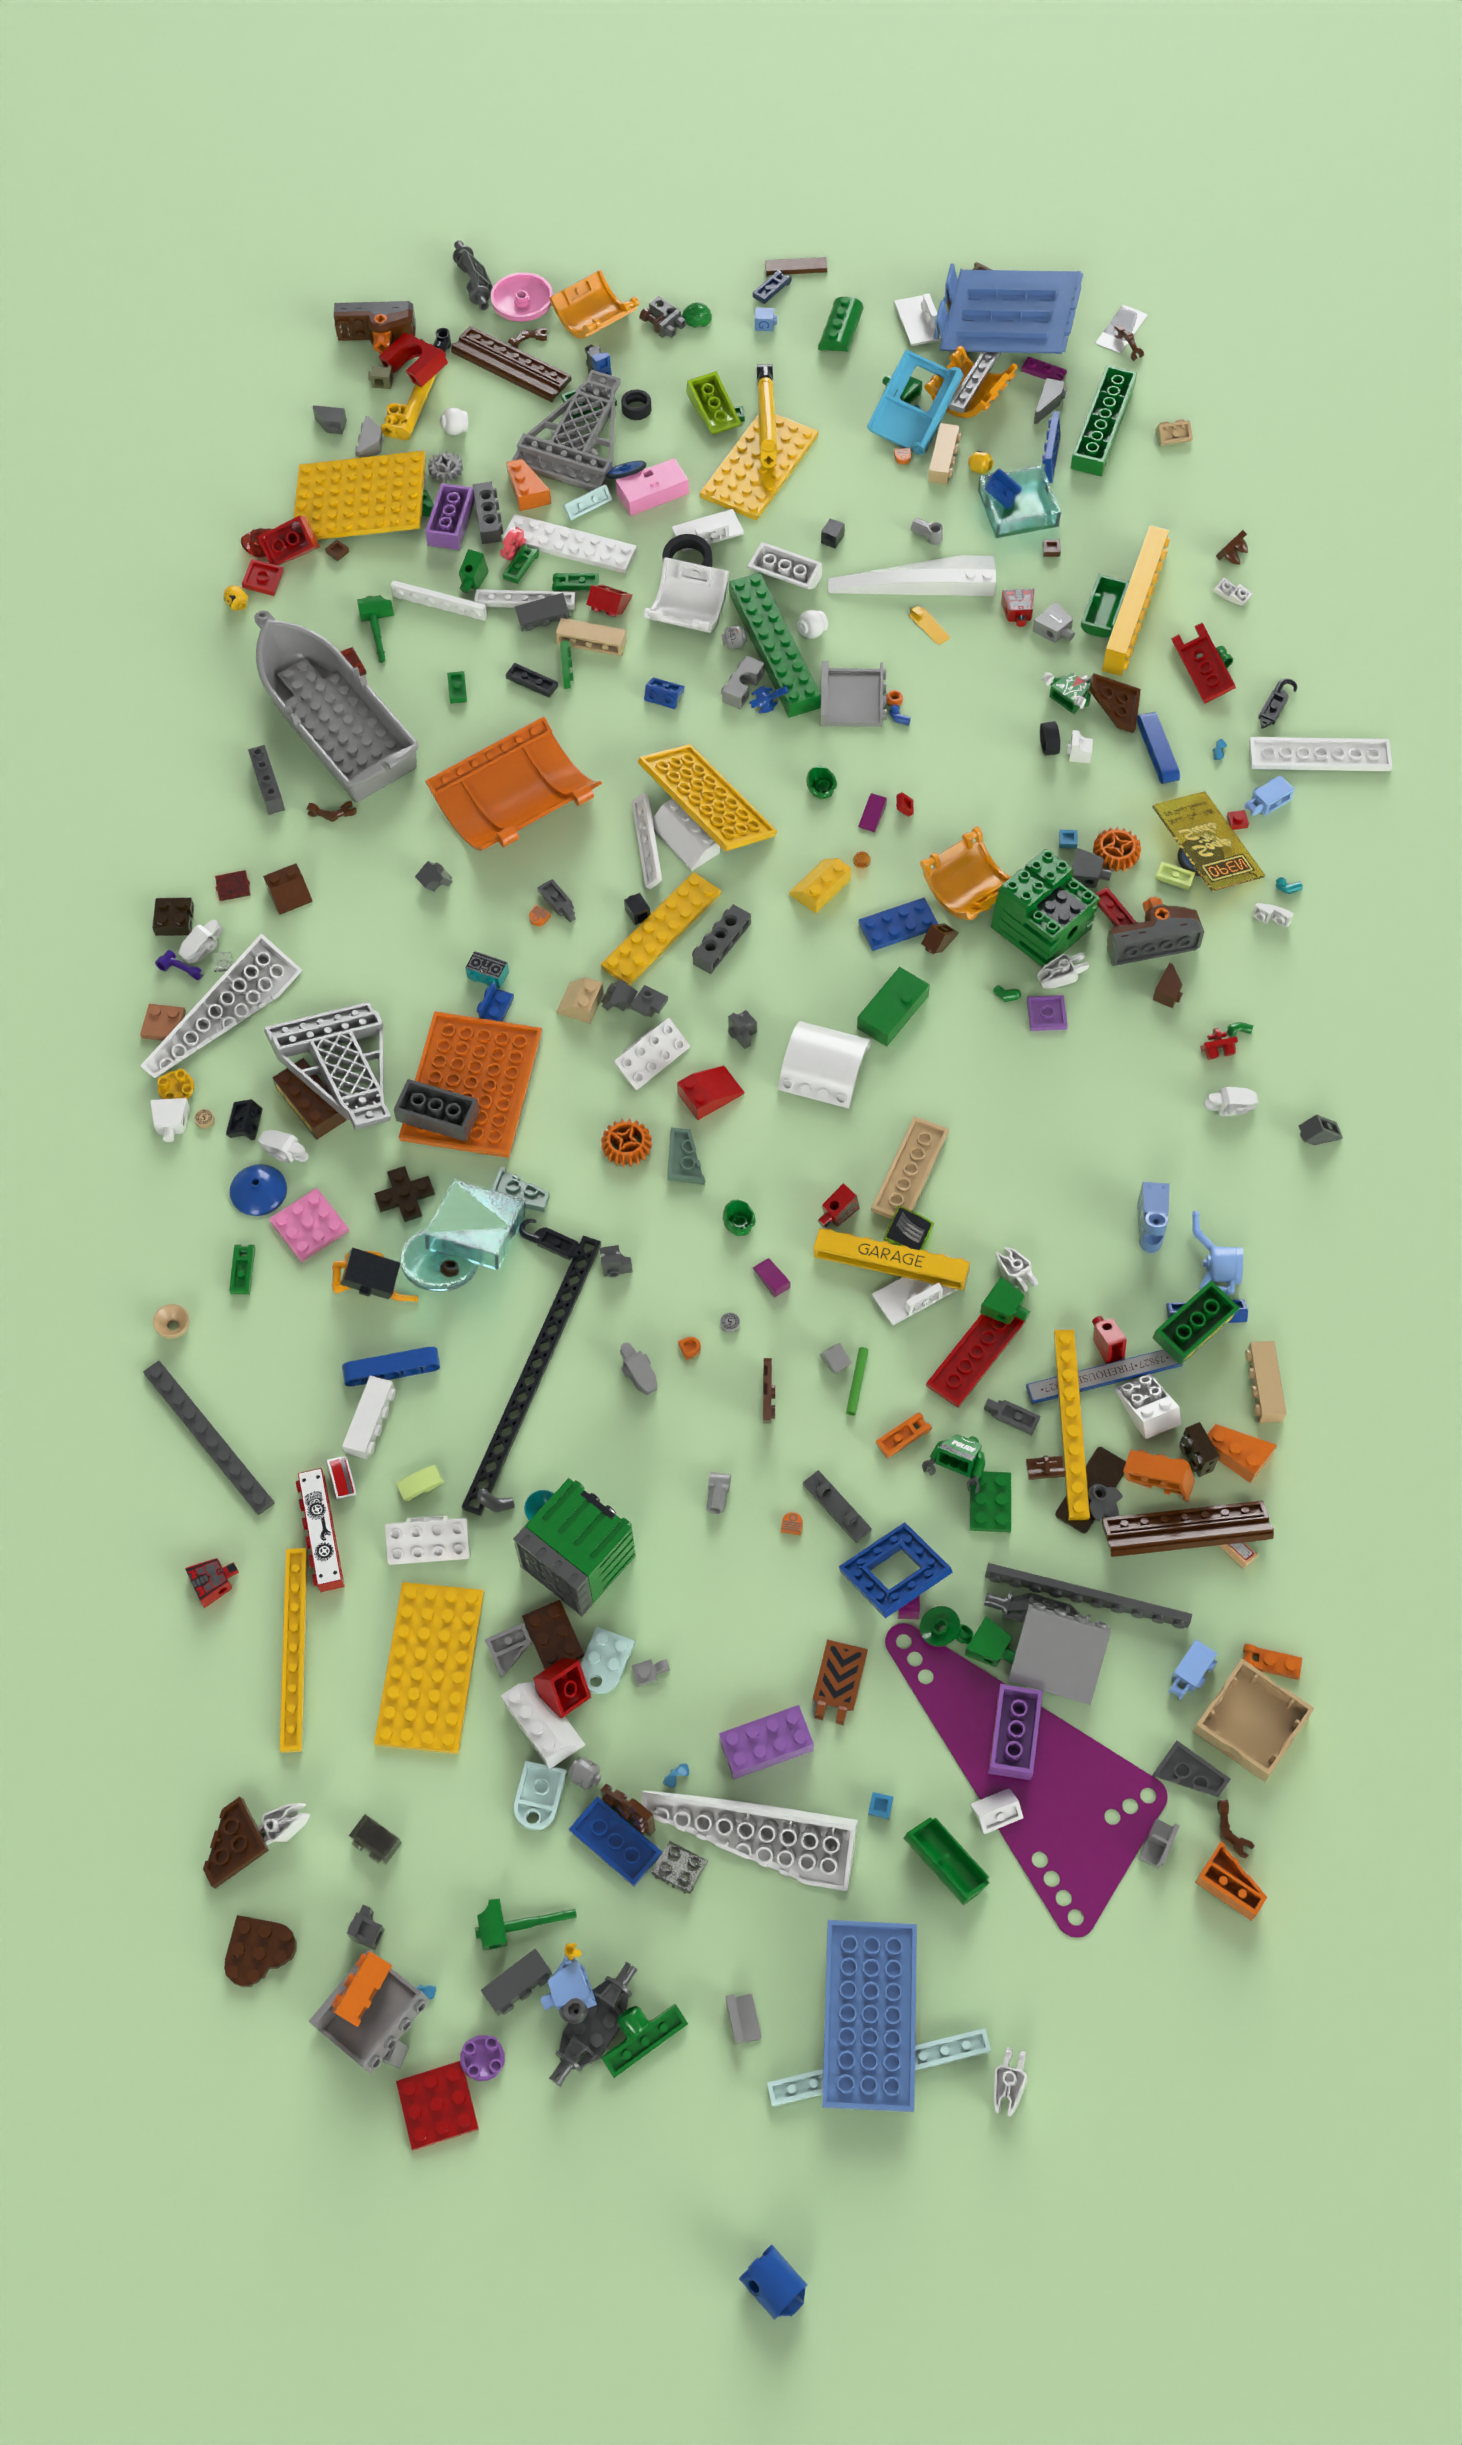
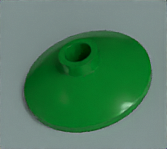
M937 1606L930 1609L921 1619V1636L932 1646L941 1647L950 1644L956 1639L960 1631L959 1616L953 1609L946 1606ZM945 1626V1629L940 1632V1627Z

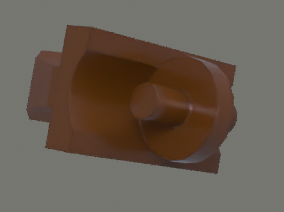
M1046 1455L1042 1458L1026 1459L1028 1480L1065 1477L1062 1456L1048 1457Z

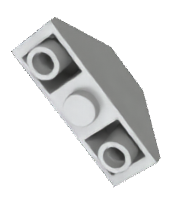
M365 416L364 423H361V434L358 436L359 445L355 448V455L358 458L376 456L382 450L384 442L382 429L369 416Z

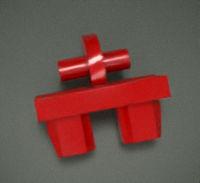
M1214 1028L1213 1034L1207 1035L1208 1040L1214 1039V1041L1205 1042L1204 1045L1200 1046L1201 1052L1205 1051L1208 1060L1219 1057L1218 1048H1223L1224 1056L1234 1055L1236 1053L1235 1044L1238 1042L1237 1036L1222 1039L1227 1037V1033L1220 1032L1219 1028Z

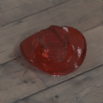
M253 529L251 532L241 537V545L244 550L254 557H266L257 537L272 529Z

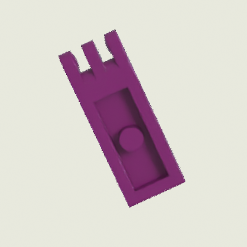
M1028 356L1021 372L1045 380L1049 378L1062 381L1067 370Z

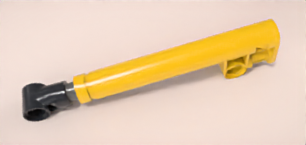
M439 328L436 331V339L433 346L438 349L441 348L444 352L451 347L450 332L447 328ZM437 374L422 388L415 384L406 405L391 403L387 406L385 423L380 426L384 436L400 440H408Z
M757 364L761 464L764 467L771 468L777 463L774 386L772 381L773 364Z

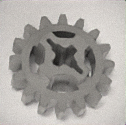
M448 451L445 454L439 452L438 456L433 455L434 459H429V475H432V479L437 478V482L443 480L444 483L446 480L452 482V478L457 480V475H462V459H459V455L454 456V452L448 454Z

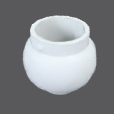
M454 407L446 409L440 417L441 428H444L447 434L453 436L467 432V412Z
M820 610L803 612L799 616L797 623L799 633L807 639L818 638L828 628L827 617Z

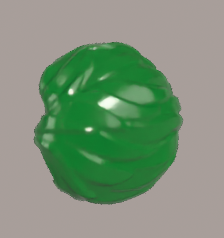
M701 302L688 305L682 313L686 324L694 328L700 325L705 327L712 320L710 309Z
M815 766L807 774V787L813 796L819 799H826L832 796L834 789L837 787V781L834 774L828 768Z
M738 1199L731 1200L723 1210L722 1219L728 1231L736 1236H745L751 1232V1228L754 1227L756 1220L754 1212L748 1203Z

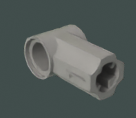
M920 518L913 520L911 525L912 532L928 538L930 544L938 545L942 542V524L939 522L929 523Z
M710 1472L706 1511L714 1514L724 1512L726 1494L729 1492L730 1474Z

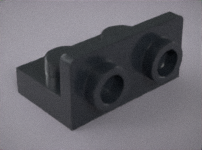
M252 1099L234 1102L226 1135L230 1138L246 1136L250 1140H255L263 1110L262 1107Z

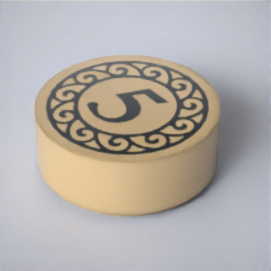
M202 1109L195 1114L194 1119L198 1127L205 1129L213 1125L214 1116L210 1110Z

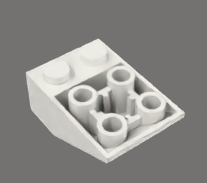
M1151 1374L1115 1388L1135 1427L1145 1439L1181 1425L1179 1406Z

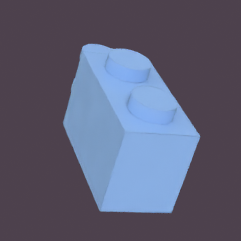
M1281 775L1275 779L1272 778L1267 784L1262 787L1259 786L1253 791L1252 799L1245 804L1244 808L1246 810L1249 809L1252 816L1260 812L1266 816L1290 801L1294 788Z
M1195 1640L1173 1673L1171 1679L1175 1682L1168 1692L1170 1694L1174 1693L1179 1697V1700H1182L1187 1690L1193 1693L1196 1687L1200 1689L1207 1679L1204 1677L1207 1670L1212 1672L1217 1664V1661L1214 1659L1218 1653ZM1177 1684H1180L1181 1686H1183V1687H1184V1690H1183L1182 1688H1180L1179 1686H1177Z

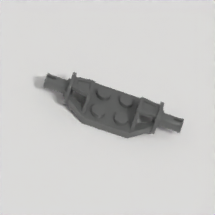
M458 240L454 243L456 250L453 252V260L464 273H468L470 276L466 288L471 303L479 305L481 310H486L489 307L487 300L490 297L493 286L485 267L473 257V250L469 246H464V243Z
M1009 1591V1595L1006 1598L987 1593L984 1606L1002 1610L1003 1620L1009 1618L1022 1623L1029 1604L1033 1605L1034 1603L1043 1604L1046 1606V1609L1052 1611L1054 1609L1067 1612L1066 1615L1075 1617V1615L1082 1616L1071 1604L1033 1593L1011 1597L1012 1592ZM1012 1610H1023L1022 1614L1011 1612ZM1087 1614L1086 1617L1087 1621L1090 1620L1091 1615Z
M625 1962L616 1979L606 1976L605 1981L593 1989L597 2005L587 2008V2016L582 2022L576 2024L568 2023L564 2029L559 2051L555 2053L561 2062L549 2077L558 2086H562L571 2070L575 2069L581 2072L582 2068L600 2059L619 2031L620 2026L617 2023V2019L627 2010L628 1998L632 1995L626 1986L635 1972H637V1968L633 1965L631 1967L630 1963ZM621 1993H622L623 1995H622V1997H621V1999H620V2002H619V2004H618V2007H617V2006H616V2003H617V2001H618V1999H619V1997H620V1995H621ZM584 2052H586L587 2054L578 2063H576L579 2057Z

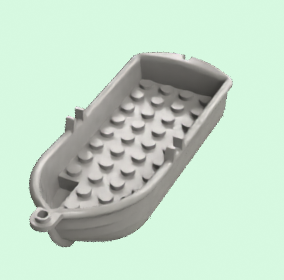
M259 611L255 614V622L261 629L256 646V663L259 677L265 690L270 695L281 715L353 801L359 802L416 769L418 742L369 687L365 675L360 676L358 667L353 668L342 653L319 634L296 624L276 621L268 611Z

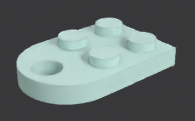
M596 1627L581 1662V1667L591 1693L605 1694L616 1688L634 1648V1640ZM595 1677L602 1680V1684L598 1687H593L590 1684L591 1680Z
M525 1761L514 1802V1814L520 1825L529 1830H542L554 1821L567 1770L556 1767L549 1770L547 1765ZM531 1813H536L539 1816V1820L534 1824L527 1822V1817Z

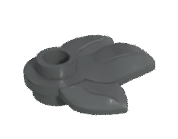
M1101 1484L1092 1485L1088 1490V1496L1091 1500L1089 1509L1092 1516L1097 1521H1100L1103 1516L1107 1518L1118 1517L1119 1510L1116 1502L1123 1495L1114 1487H1105Z

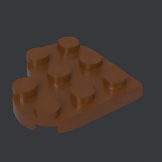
M237 1915L225 1957L224 1969L226 1976L235 1985L240 1987H252L254 1984L259 1983L262 1978L266 1977L269 1969H278L293 1959L297 1946L294 1933L281 1923Z

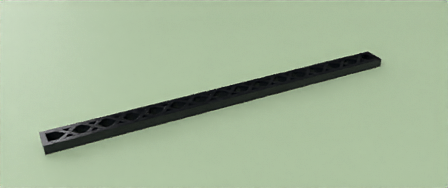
M583 1235L579 1247L585 1257L573 1258L462 1504V1510L479 1516L482 1515L485 1506L480 1504L476 1508L470 1506L469 1503L472 1499L477 1498L479 1491L477 1485L483 1480L487 1479L489 1485L484 1489L488 1490L491 1494L598 1254L601 1241ZM586 1243L595 1246L593 1250L585 1253L584 1246ZM585 1260L587 1265L578 1269L577 1262ZM578 1276L579 1282L571 1285L569 1280ZM570 1292L572 1298L563 1301L562 1295ZM563 1309L565 1314L556 1318L554 1315L555 1311ZM556 1325L557 1332L549 1335L547 1329ZM548 1342L550 1348L541 1352L540 1345ZM541 1358L542 1366L533 1368L532 1362ZM533 1375L534 1383L526 1386L525 1378ZM526 1393L527 1399L518 1403L517 1396ZM518 1410L520 1413L519 1417L511 1420L509 1417L510 1412ZM510 1427L512 1433L503 1437L501 1434L502 1430ZM503 1444L504 1451L495 1455L494 1447ZM495 1461L496 1469L487 1473L486 1465Z

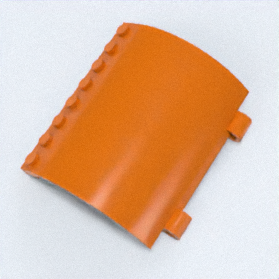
M545 717L532 722L425 781L448 821L457 833L474 849L481 851L496 842H499L503 848L519 840L518 830L572 800L577 806L582 805L594 798L592 789L602 784L601 781H593L587 778L570 761L554 737L553 731Z

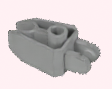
M623 1343L620 1354L623 1358V1367L621 1369L624 1375L629 1377L636 1388L645 1395L657 1390L656 1375L650 1366L651 1362L648 1356L641 1351L636 1353L630 1343Z

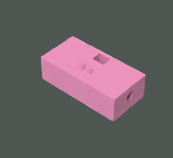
M675 458L636 474L616 480V491L624 507L632 516L689 494V480Z

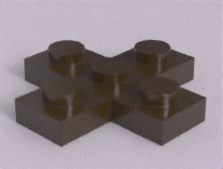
M405 1166L388 1171L387 1174L392 1188L374 1193L380 1212L399 1207L404 1222L422 1217L417 1200L435 1195L429 1176L410 1181Z

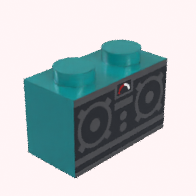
M477 951L473 952L465 967L467 978L470 980L484 983L489 987L493 982L496 983V988L499 989L509 973L508 962Z

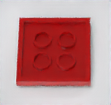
M460 2061L396 2081L413 2151L479 2130L466 2074L462 2069Z

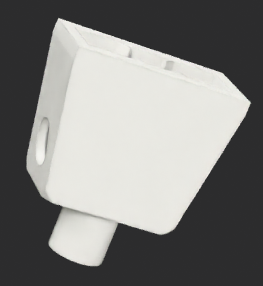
M187 1098L151 1100L153 1123L157 1134L163 1135L165 1142H173L175 1134H183L185 1132L190 1113Z

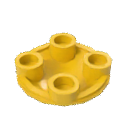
M183 1069L168 1072L164 1076L159 1077L157 1081L158 1094L162 1099H189L195 1087L192 1077Z

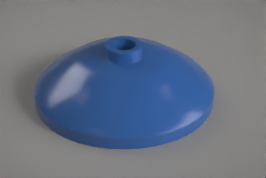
M256 1164L244 1168L234 1177L230 1185V1198L233 1205L240 1212L250 1216H262L273 1212L283 1203L287 1194V1184L282 1173L278 1169L265 1164Z

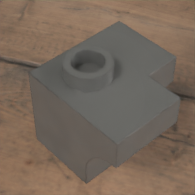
M427 861L415 876L426 889L434 892L439 886L445 885L449 887L453 882L450 874L438 862Z
M620 979L616 983L609 985L601 1001L603 1003L602 1007L606 1010L617 1007L624 1011L630 1007L638 991Z
M644 985L631 1003L630 1008L652 1018L655 1013L659 1014L668 1001V996Z
M747 1010L740 1014L732 1013L728 1016L729 1035L733 1039L735 1038L744 1049L750 1047L751 1036L757 1032L756 1020Z
M619 1245L599 1248L604 1277H616L619 1274L632 1272L631 1257L623 1256L620 1253Z
M362 1905L360 1912H356L354 1919L351 1921L347 1935L351 1940L375 1950L385 1929L381 1924L373 1921V1910L368 1906Z

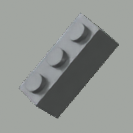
M563 593L515 606L522 631H531L538 626L545 627L552 622H560L561 618L567 619L570 617Z
M533 1949L482 1988L481 1992L498 2016L501 2013L505 2015L514 2008L513 2004L519 1999L523 2001L532 1994L531 1990L537 1985L540 1987L545 1985L550 1979L549 1976L552 1975V1972L538 1951Z

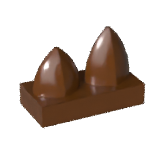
M1242 530L1216 557L1219 560L1224 557L1229 562L1240 565V559L1236 550L1248 553L1247 543L1243 539L1247 533Z

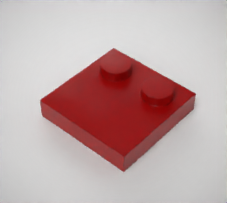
M251 559L242 581V588L274 596L284 572V567Z

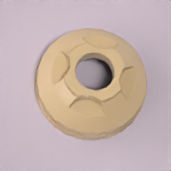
M165 1305L154 1315L153 1326L160 1336L174 1339L183 1335L188 1329L189 1315L180 1305ZM176 1321L179 1323V1327L176 1330L168 1329L171 1322Z

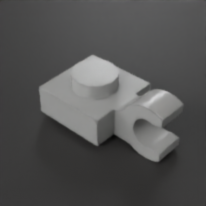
M651 1659L631 1665L638 1687L658 1681L656 1675L670 1671L667 1659L661 1660L654 1665Z

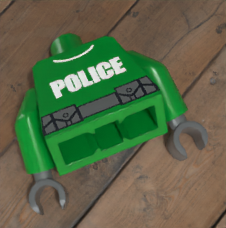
M955 1435L950 1439L939 1441L929 1456L931 1459L923 1462V1471L926 1472L927 1468L931 1467L929 1475L932 1476L936 1472L934 1464H938L969 1478L972 1475L973 1478L967 1482V1489L969 1491L970 1486L975 1485V1493H978L980 1490L978 1479L982 1477L985 1468V1456L981 1452L982 1445L974 1436L966 1438L961 1435Z

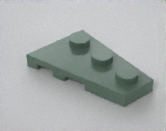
M501 1166L489 1194V1200L541 1212L545 1211L550 1198L549 1192L532 1183L524 1182L518 1175L506 1172V1169Z

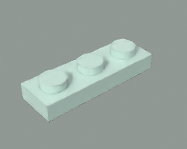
M605 484L562 506L569 521L613 499Z

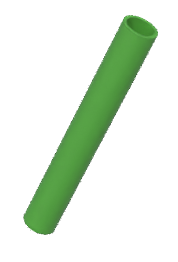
M860 1347L858 1350L846 1414L851 1416L856 1415L868 1355V1349Z

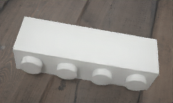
M369 1376L342 1445L345 1454L368 1460L369 1455L373 1454L376 1446V1437L380 1436L382 1432V1421L384 1418H387L389 1413V1403L394 1400L396 1395V1389L392 1381Z

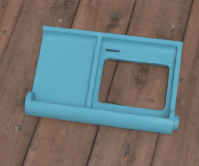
M906 349L867 425L868 430L901 447L910 448L916 454L924 455L963 378L961 369L958 367L947 369ZM917 366L944 379L928 412L900 399Z

